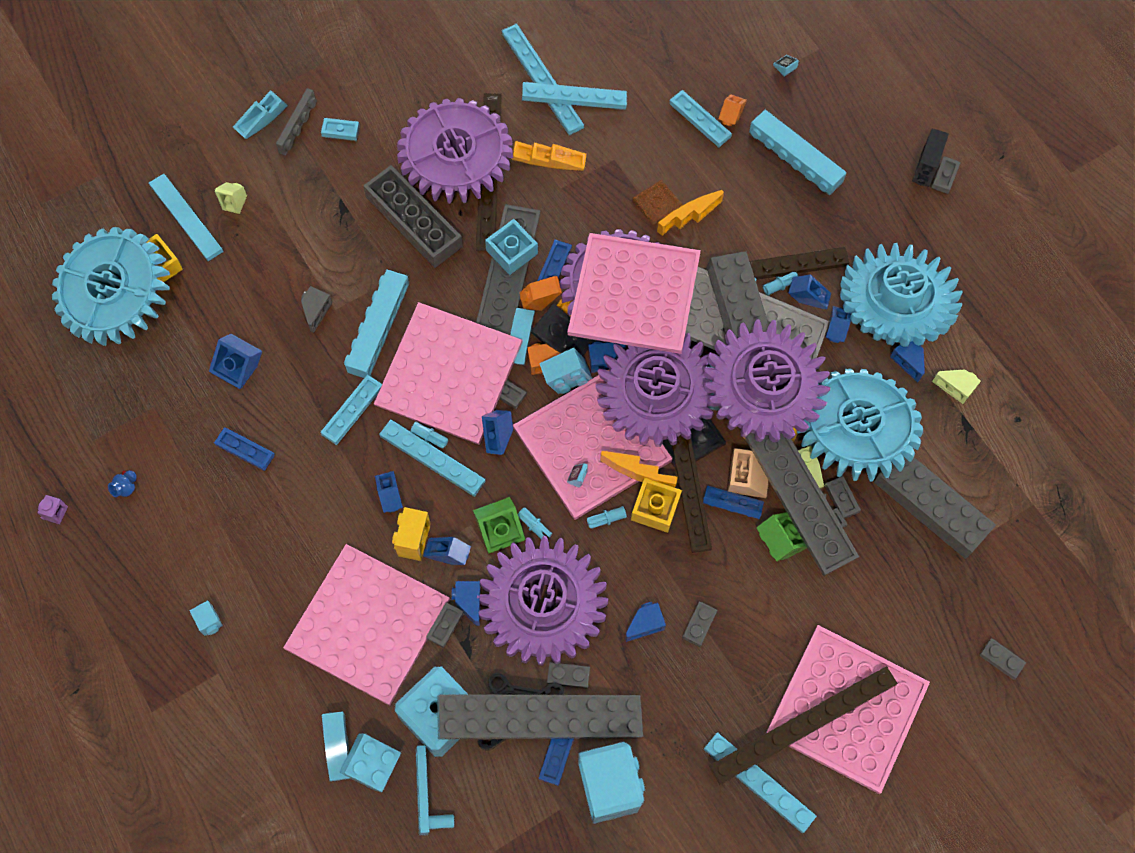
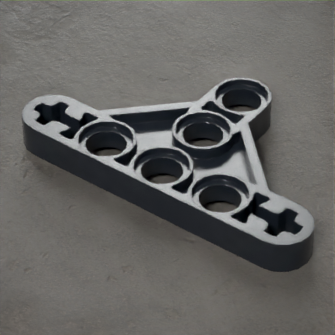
M501 673L492 674L488 680L490 690L494 695H542L544 693L550 695L552 688L560 690L558 695H564V689L559 683H551L542 690L511 685ZM495 678L503 680L504 684L501 688H494L492 686V681ZM478 739V745L482 750L490 751L506 739H491V745L489 746L482 744L483 739Z

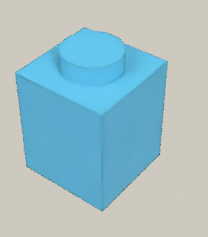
M209 601L189 610L204 636L216 633L223 626Z

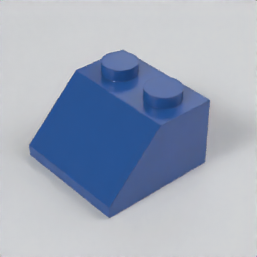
M229 334L218 339L209 372L241 389L257 368L262 351L235 335Z

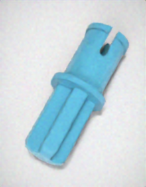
M791 272L783 277L778 276L776 280L763 285L765 294L769 296L776 291L785 290V287L791 285L792 278L798 277V274Z
M415 422L411 428L412 433L425 439L426 442H431L441 448L446 447L448 443V438L434 432L433 428L429 429L419 422Z
M621 506L620 508L610 511L604 510V513L588 517L587 523L589 528L592 529L605 524L610 525L611 522L625 519L627 516L624 507Z
M526 508L519 511L518 517L529 527V531H533L540 539L544 536L543 532L549 538L553 533L540 522L541 519H537Z

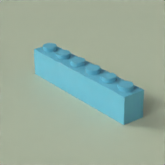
M764 110L751 122L749 132L755 139L764 143L768 149L773 150L782 160L787 161L795 170L805 175L809 181L814 182L822 191L831 195L843 183L846 171L767 110Z
M386 270L385 275L380 277L378 291L373 293V302L371 307L368 306L366 310L364 323L361 322L358 329V337L353 340L351 345L352 351L345 358L344 365L348 373L362 378L371 375L409 286L407 275Z

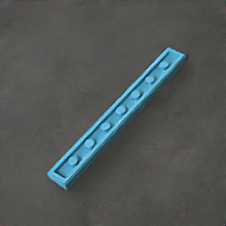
M515 24L502 30L503 37L533 82L557 85L519 26ZM548 103L568 135L584 128L583 122L571 105Z

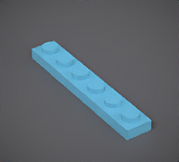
M523 82L522 100L626 110L627 91Z
M391 419L379 434L387 442L474 497L485 483L483 477Z
M717 732L704 750L718 761L736 751L737 748ZM757 765L735 776L802 834L817 817Z

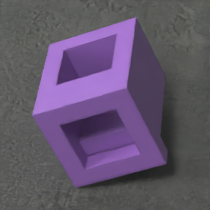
M45 495V498L38 506V514L43 520L60 524L68 506L61 499Z

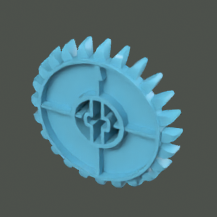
M113 227L110 232L105 229H99L97 236L85 235L83 243H74V250L71 253L64 254V264L57 266L56 269L59 277L55 278L52 283L57 288V291L52 294V300L59 303L55 307V312L62 317L61 323L66 328H70V332L79 338L82 334V338L91 344L95 337L98 343L106 346L108 334L112 341L121 344L120 330L128 337L134 339L135 334L131 327L133 323L144 330L148 329L147 324L141 317L143 314L158 318V314L149 305L151 303L165 305L166 301L158 296L155 291L169 290L170 287L158 280L157 277L170 275V272L163 267L155 266L165 262L166 258L158 253H154L160 248L152 242L146 243L149 238L145 235H136L137 233L132 229L123 231L119 227Z
M894 243L890 256H887L883 245L879 244L876 259L867 248L863 258L864 263L856 255L853 261V268L847 265L845 270L846 277L843 276L841 280L840 298L844 301V311L852 313L850 317L851 322L854 324L859 323L861 325L860 331L863 333L870 332L873 334L874 340L878 341L882 338L886 340L888 345L899 342L903 347H908L909 343L913 341L915 345L920 346L924 344L925 339L932 342L937 340L939 334L947 333L950 326L956 322L958 318L956 314L962 307V303L956 302L961 298L962 290L952 291L956 288L959 279L955 278L945 282L951 271L950 266L938 273L936 272L940 257L935 258L928 265L925 264L927 258L926 249L920 253L917 259H913V245H909L904 256H900L898 244Z
M845 369L842 375L837 371L831 372L829 379L827 378L823 382L818 383V385L830 387V391L826 395L817 397L826 401L827 405L821 410L811 409L820 417L815 422L804 420L809 428L805 431L808 433L804 436L801 445L805 447L816 443L810 458L814 459L824 452L826 454L822 465L824 470L835 460L839 462L837 467L838 477H841L847 467L851 466L853 481L858 480L862 468H866L870 481L874 480L878 467H880L884 477L889 478L892 463L901 472L905 464L904 457L911 462L915 455L914 449L918 450L920 447L921 439L919 437L922 436L923 426L920 424L922 419L921 413L914 410L916 406L915 400L907 399L906 394L908 391L905 388L898 389L895 386L896 381L893 379H888L887 381L882 379L881 373L876 372L874 375H870L866 369H861L859 373H854L852 369Z

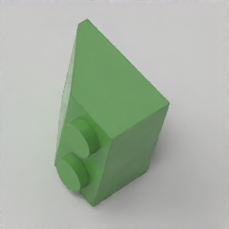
M510 497L473 510L488 554L511 546L512 543L516 544L525 540L515 505Z
M788 513L772 515L756 527L761 539L766 543L771 556L776 561L787 559L807 549Z

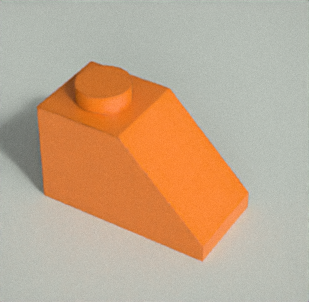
M730 94L724 101L719 120H722V123L728 126L735 125L747 100Z
M558 276L528 284L520 292L523 309L542 311L562 293Z
M533 344L527 347L531 375L543 373L539 363L561 353L547 344Z

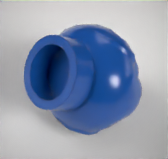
M129 470L115 475L112 482L108 484V490L113 497L130 496L135 490V485L132 483L136 481V473Z

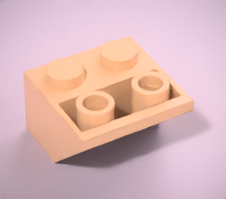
M734 448L731 458L728 491L741 495L766 498L768 478L752 451Z

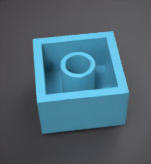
M515 219L485 240L486 251L509 275L538 254V243Z
M575 348L539 363L546 383L558 394L567 393L571 388L585 385L588 380L592 379L586 360Z
M358 734L339 773L375 791L382 792L401 752L366 734Z

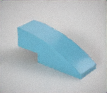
M270 90L260 103L257 101L253 103L233 128L247 139L272 122L288 105Z
M516 308L510 336L522 339L523 343L514 364L524 366L526 364L527 347L530 344V331L532 330L535 314L533 310Z
M343 712L322 714L330 781L351 779L339 773L349 754L345 714Z

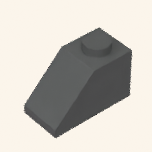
M310 286L302 294L301 303L310 331L314 333L332 305V300L329 294Z

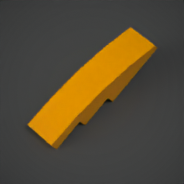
M515 141L513 145V158L511 159L542 167L583 171L586 154L555 144L552 147H548L534 142L531 146Z
M722 190L713 192L684 204L658 222L657 232L663 236L674 225L681 229L691 219L698 223L722 202L724 192Z
M601 451L600 461L619 473L640 482L647 478L674 488L676 487L677 477L658 474L659 466L639 464L640 456Z

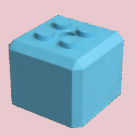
M434 667L395 704V712L399 719L435 757H442L460 739H438V715L430 710L431 705L437 702L439 694L468 695L442 667Z
M621 742L579 753L578 764L593 824L637 813L644 801L643 791H645L642 778L638 777L639 764L637 757H633L630 745Z

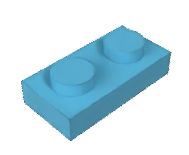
M324 118L321 135L322 137L357 141L360 125L356 121Z

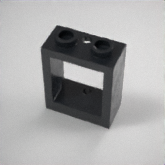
M934 128L931 129L919 158L912 182L921 186H930L938 169L949 133Z

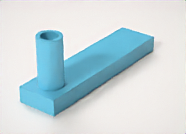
M417 746L415 751L419 835H428L429 829L454 828L453 814L429 816L426 746Z

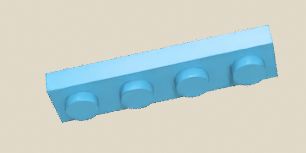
M683 90L670 99L669 104L716 146L720 147L731 138L732 133Z
M367 375L320 432L321 435L337 445L375 399L383 384Z

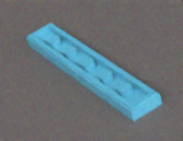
M165 174L149 182L151 188L207 261L223 252L220 245Z

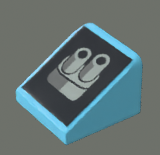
M785 55L773 63V66L783 76H786L798 67L799 61Z
M587 464L575 465L567 483L580 488L588 472Z

